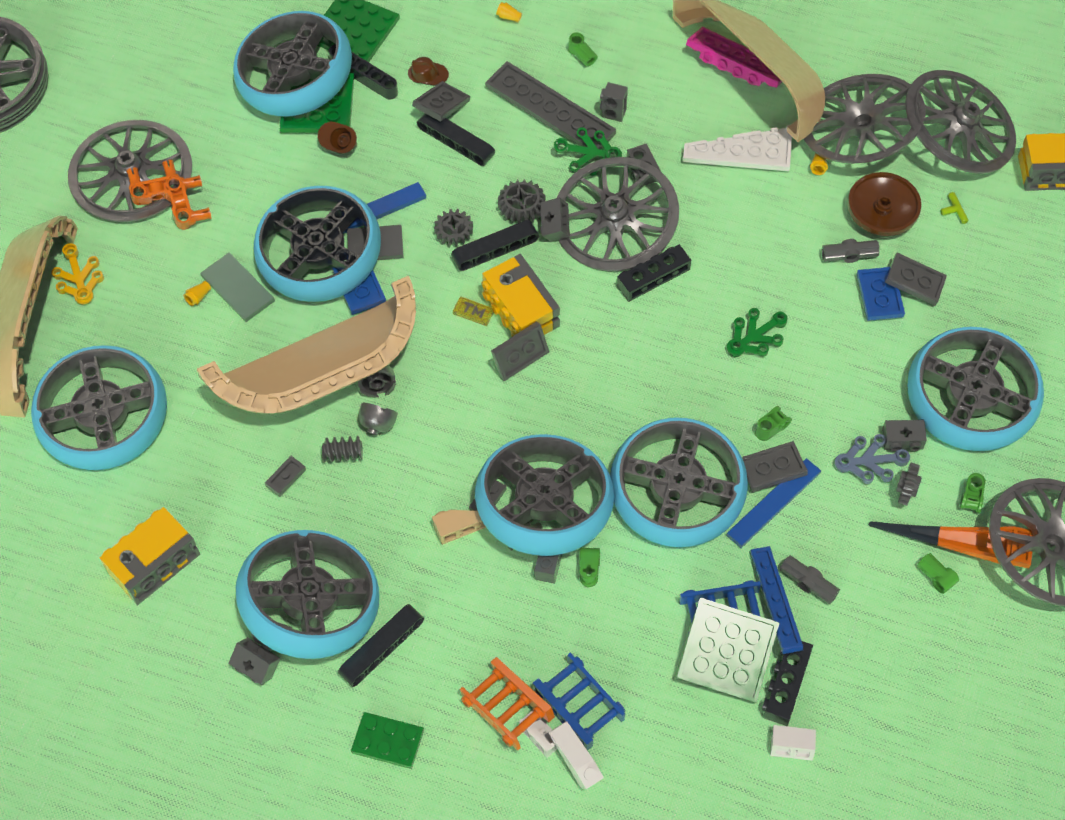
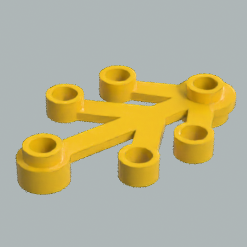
M72 243L66 244L62 248V252L65 258L69 259L73 274L63 271L60 267H55L52 270V275L56 280L65 279L75 283L78 289L67 286L63 281L56 284V289L59 294L68 293L73 295L79 304H87L93 299L92 290L96 284L104 280L102 272L97 270L92 273V278L88 284L84 285V281L92 269L99 266V260L96 256L89 257L87 264L80 271L77 261L79 252L76 245Z

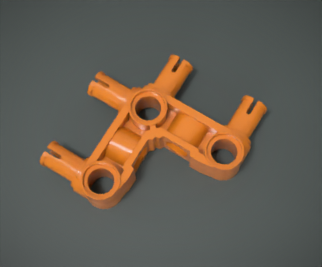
M167 160L162 162L166 177L142 182L138 168H133L134 175L131 168L127 169L126 172L130 181L129 192L134 204L145 205L161 199L168 200L172 205V216L176 226L182 230L188 229L191 225L196 224L197 221L212 219L209 207L196 211L191 210L186 194L187 189L202 187L200 175L185 179L176 174L173 160H168L169 167ZM176 184L179 187L173 189L170 186ZM137 192L143 193L142 196H135L134 194ZM181 217L188 218L186 221L179 220Z

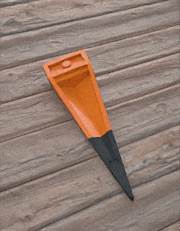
M873 521L868 524L877 529L1000 564L992 549L989 527L921 526ZM1015 526L1000 527V531L1033 536L1030 529ZM1001 537L1002 545L1008 558L1025 546ZM1032 551L1016 557L1010 561L1011 564L1029 569Z

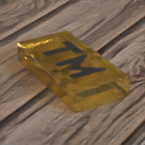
M460 296L453 309V314L487 326L494 314V308Z

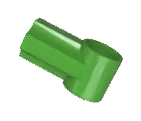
M574 32L570 35L569 53L576 55L585 66L593 65L598 56L584 41V36L579 32Z
M931 553L925 555L917 565L932 580L934 588L942 594L959 582L957 573L949 567L945 568Z

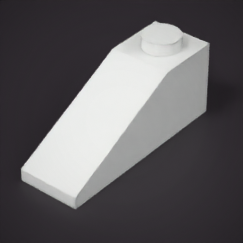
M567 721L548 732L580 788L588 789L604 778L595 761Z

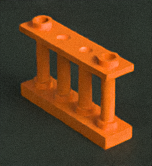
M495 657L490 662L493 668L492 674L471 693L463 686L459 689L462 694L461 700L468 708L472 707L498 731L506 745L509 747L513 746L519 750L521 747L517 739L518 736L538 718H544L550 722L555 716L552 707L500 659ZM502 679L506 683V686L484 706L476 700L497 680L500 681ZM511 692H516L520 699L496 719L490 711ZM530 705L533 708V712L510 732L503 724L522 707Z

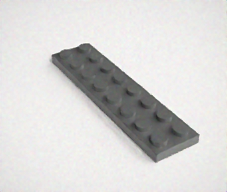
M508 61L485 82L488 89L579 146L587 147L584 141L577 137V130L581 127L587 130L588 136L598 149H602L603 146L594 139L596 131H603L607 141L616 134V128ZM581 131L579 135L583 136L585 132ZM598 134L596 137L601 139L603 136Z

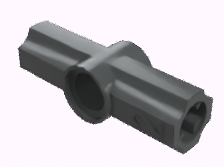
M846 239L840 244L822 245V258L824 262L844 260L847 263H853L860 258L878 257L880 253L877 240L857 242L855 239Z
M791 555L784 560L780 567V571L795 580L803 591L814 593L828 604H831L840 592L838 587L823 578L822 573L812 566L807 567Z

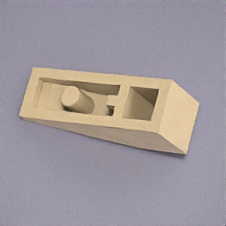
M440 511L432 517L433 526L442 545L486 528L478 511Z

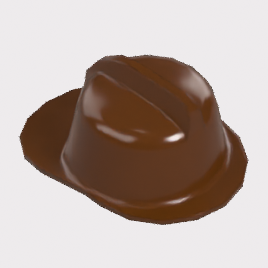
M419 57L412 61V66L408 70V76L413 82L437 85L442 81H447L449 72L445 66L434 63L430 58Z
M327 122L318 131L319 143L328 150L345 154L350 152L354 146H357L356 132L349 126L337 122Z

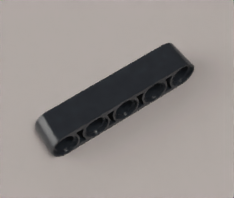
M336 44L329 48L330 60L334 57ZM351 52L352 63L349 73H354V79L388 100L395 99L398 96L396 79Z
M424 113L417 121V126L420 130L480 166H484L495 154V149L489 143L446 118L439 121Z
M525 220L457 247L452 251L451 256L458 269L465 271L530 245L538 240L539 234L530 220Z
M405 605L341 665L338 674L352 687L357 686L423 623L424 617L412 605Z

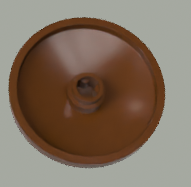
M876 172L861 177L852 186L848 197V210L855 223L867 232L880 236H894L908 231L917 222L921 212V198L917 189L905 178L893 173Z

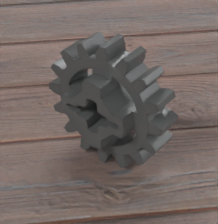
M449 209V213L443 211V216L438 215V221H434V232L437 235V239H441L442 243L447 241L448 246H451L452 243L458 246L460 241L464 244L465 238L470 239V234H473V221H471L470 215L466 216L465 211L459 213V209L456 212Z
M911 462L908 471H902L896 492H900L898 503L907 506L910 497H916L922 476H918L919 464Z

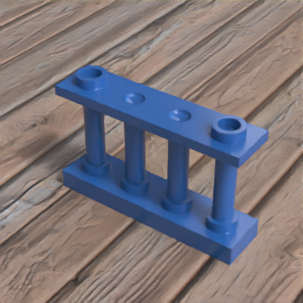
M749 580L743 582V584L700 591L687 590L680 594L679 603L680 605H688L692 623L696 611V602L699 601V598L716 602L715 599L727 598L729 607L738 609L735 596L747 595L751 613L760 616L755 593H759L761 582Z
M570 652L567 655L569 665L548 682L543 683L538 678L532 683L533 691L552 707L553 713L562 724L566 721L588 751L593 747L592 738H594L593 735L614 717H617L621 723L625 720V709L621 703L615 702L583 667L584 663L578 656L574 657ZM576 671L583 680L561 698H556L552 693V689ZM589 686L596 695L575 713H569L565 708L566 704ZM603 701L610 711L589 728H583L579 724L580 719Z

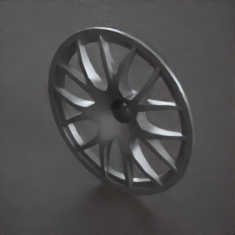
M949 70L926 72L917 77L910 85L905 101L910 126L913 131H916L917 124L922 125L917 138L939 160L964 172L985 174L1001 169L1012 158L1016 147V133L1013 122L1001 101L984 85L967 75ZM939 79H951L955 101L946 95ZM934 80L935 90L937 94L933 93L923 85L929 81ZM957 80L974 87L965 98ZM976 90L980 91L990 100L981 110L976 103L970 101ZM920 91L942 109L938 110L925 105L926 115L929 117H925L924 124L939 123L945 125L946 130L944 132L931 136L925 128L918 111V105L922 104L918 100ZM993 104L999 111L1002 119L983 114ZM982 124L1005 125L1007 137L991 133ZM955 137H959L962 142L964 158L951 153V146ZM975 138L998 158L989 161L982 154ZM946 139L945 148L942 147L937 141ZM992 141L1007 142L1004 152L1002 153ZM970 153H972L980 162L971 161Z
M861 74L847 77L824 88L825 102L833 103L841 107L845 112L824 111L822 118L825 119L818 122L812 132L829 126L841 127L817 141L811 132L804 138L805 143L819 156L840 163L873 162L899 152L915 139L922 129V125L918 123L916 131H913L911 127L910 131L903 137L893 126L910 125L908 118L885 116L896 111L906 110L905 103L896 102L907 95L911 84L890 75ZM868 85H879L870 94ZM864 86L865 94L863 100L860 103L853 101L847 89ZM888 87L899 91L884 102L875 105L878 97ZM843 91L845 99L834 97V95ZM919 93L918 100L922 104L918 105V111L924 124L926 108L924 100ZM884 130L894 135L900 141L886 149L873 133ZM851 136L860 138L855 156L839 154L847 139ZM839 138L835 153L821 146L824 143ZM867 139L880 150L876 153L861 155Z
M147 120L121 121L99 129L82 142L70 161L68 184L76 202L91 215L113 222L140 221L163 212L171 206V202L161 199L156 202L152 201L150 205L133 209L127 169L131 168L134 175L133 168H138L141 182L150 180L147 176L153 174L165 175L162 165L163 161L167 160L169 165L168 160L175 162L181 157V170L176 171V174L185 179L191 177L192 158L185 141L169 127ZM132 128L148 129L143 146L139 150L130 151ZM127 129L123 147L108 134ZM152 130L167 137L166 140L150 147ZM104 137L115 148L118 155L110 159L97 153L91 146ZM172 142L179 150L175 155L163 160H148ZM87 150L100 161L99 163L80 165ZM78 171H109L106 176L100 179L78 182ZM174 184L172 188H178L179 186ZM120 185L118 194L108 208L95 203L112 187ZM100 187L90 199L81 190V188ZM126 197L130 210H114Z
M611 157L590 163L574 173L563 185L557 198L560 197L565 202L569 198L576 205L584 209L570 213L569 220L587 217L596 218L595 223L589 227L571 233L570 237L560 239L559 242L565 251L576 261L597 270L624 271L634 268L639 263L650 260L652 256L660 254L665 249L678 225L679 203L671 182L656 167L634 158ZM624 166V180L621 191L615 194L609 192L606 168ZM628 167L639 169L646 173L628 188ZM602 169L603 190L584 179V177ZM651 176L661 185L660 189L645 199L639 201L630 199ZM580 181L597 194L601 201L596 204L586 203L572 196L570 192ZM665 192L669 208L649 205ZM642 213H668V219L664 228L644 224L638 221L635 216ZM624 229L633 231L646 249L630 257L622 240ZM609 230L611 237L604 257L598 258L587 254L600 234ZM641 231L661 233V235L650 246ZM591 235L583 251L571 241V239ZM618 242L626 258L609 259Z
M1049 478L1024 480L1009 487L994 504L989 520V535L992 549L1003 570L1020 588L1044 602L1065 607V596L1055 594L1056 564L1065 569V524L1061 517L1065 498V482ZM1044 491L1060 494L1055 507ZM1029 492L1037 493L1045 509L1047 521L1042 520L1036 514L1022 494ZM1016 498L1025 515L1005 511V508ZM1002 516L1024 524L1032 531L1033 536L1000 531ZM1001 537L1025 546L1008 558L1004 551ZM1035 551L1041 557L1042 562L1026 577H1023L1010 561L1026 552ZM1045 567L1049 592L1036 587L1028 581Z

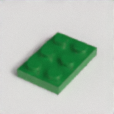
M364 712L351 753L412 769L423 736L424 727Z

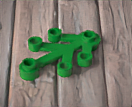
M583 127L577 130V137L583 140L587 147L568 144L564 138H558L554 142V149L557 153L563 154L568 151L585 154L577 161L570 163V170L573 173H576L581 166L595 157H603L602 159L611 158V154H616V157H622L621 150L617 147H611L605 138L604 132L601 130L594 133V139L596 142L601 143L605 150L598 149L588 136L587 130ZM584 131L585 135L581 136L579 133ZM601 134L603 137L598 139L596 136ZM559 145L565 146L563 149L558 148ZM576 164L578 165V168L573 169L572 166ZM598 170L595 171V172H592V173L589 174V175H591V176L596 175L597 172H598Z
M751 308L748 313V335L741 339L745 320L737 317L733 325L735 328L734 339L728 342L727 351L734 357H738L744 352L766 356L769 351L767 344L780 347L783 344L784 338L781 334H775L773 337L764 336L763 334L774 327H785L788 320L787 315L782 311L776 312L772 320L756 329L760 311L757 308ZM751 342L761 343L758 347L748 345Z

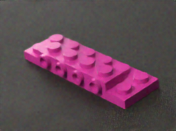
M703 26L687 39L686 45L695 51H700L699 58L704 63L713 64L719 70L728 71L734 77L742 78L751 85L760 86L765 82L768 86L777 88L782 83L781 79L749 48Z

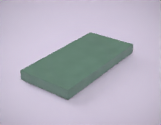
M227 253L200 273L201 277L210 284L245 322L275 302L274 297L230 253Z

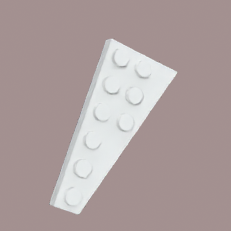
M789 125L781 129L777 127L771 128L770 131L761 132L758 130L735 134L725 139L724 137H718L717 140L713 141L701 140L685 143L683 162L789 171L792 136L787 132Z

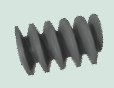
M349 436L347 442H345L344 437H341L340 442H337L336 437H333L332 443L326 437L322 444L323 462H326L327 456L331 462L334 461L335 456L338 461H341L343 456L346 461H349L350 456H352L353 460H357L358 455L363 460V447L359 436L356 437L354 442L351 436Z

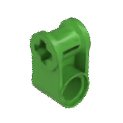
M776 406L758 420L755 435L759 440L767 441L778 432L787 428L792 419L787 417L779 406Z
M972 473L968 477L964 485L960 509L968 508L976 510L977 513L981 512L986 483L982 474ZM974 482L979 487H974L971 483Z
M580 548V581L585 587H593L598 582L600 548Z

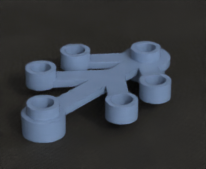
M877 434L872 445L863 456L855 457L860 449L865 448L867 442L865 437L858 436L855 438L854 445L847 454H839L835 458L834 463L838 471L843 473L850 471L861 478L865 484L873 482V472L880 476L884 482H890L894 475L891 469H883L877 464L894 462L897 466L903 467L908 464L910 454L908 451L901 449L897 450L894 454L873 456L880 447L884 446L886 441L884 435ZM876 439H881L882 442L879 443L876 441ZM857 441H862L863 444L860 445L857 443ZM863 465L871 471L864 472L857 466ZM887 473L890 477H885L884 474ZM868 475L871 479H866L865 476Z

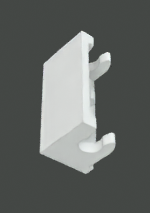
M531 711V712H530L529 714H527L523 719H521V720L519 721V724H520L523 720H525L533 711ZM538 718L523 733L548 758L558 748L548 733L552 729L543 719Z
M773 725L770 756L813 761L816 750L815 729Z

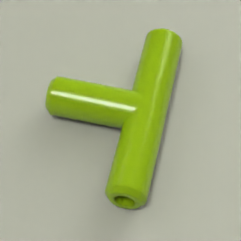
M955 192L949 193L948 197L953 206L942 208L940 210L941 214L944 216L957 212L963 224L967 223L969 220Z

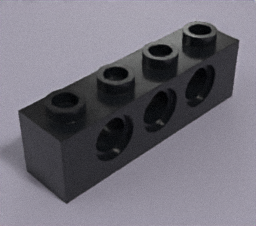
M680 244L675 247H669L665 252L652 256L650 260L639 263L634 268L620 273L617 276V287L627 301L630 302L689 271L692 260Z
M802 641V651L782 654L781 650L780 654L784 655L782 662L777 661L774 673L778 675L776 681L771 679L768 691L772 693L770 699L765 698L762 710L766 711L764 719L788 726L812 652V644ZM793 659L797 662V665H791L787 660ZM782 678H789L792 683L786 684L782 681ZM781 696L786 702L780 703L775 697Z

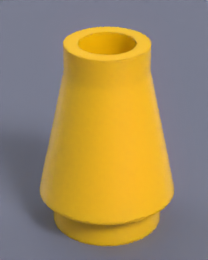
M501 2L496 12L499 18L518 23L522 17V13L507 2Z
M816 153L810 164L813 174L823 175L828 169L826 158Z
M203 281L187 289L183 295L185 301L191 306L198 305L211 290V286L208 282Z

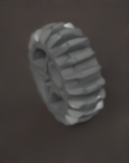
M517 179L516 183L510 181L509 186L504 185V190H500V195H498V208L506 220L510 219L512 223L515 221L520 223L525 220L534 222L535 218L539 219L541 202L546 200V196L542 188H539L538 183L533 185L532 180L527 183L525 179L523 182H519Z

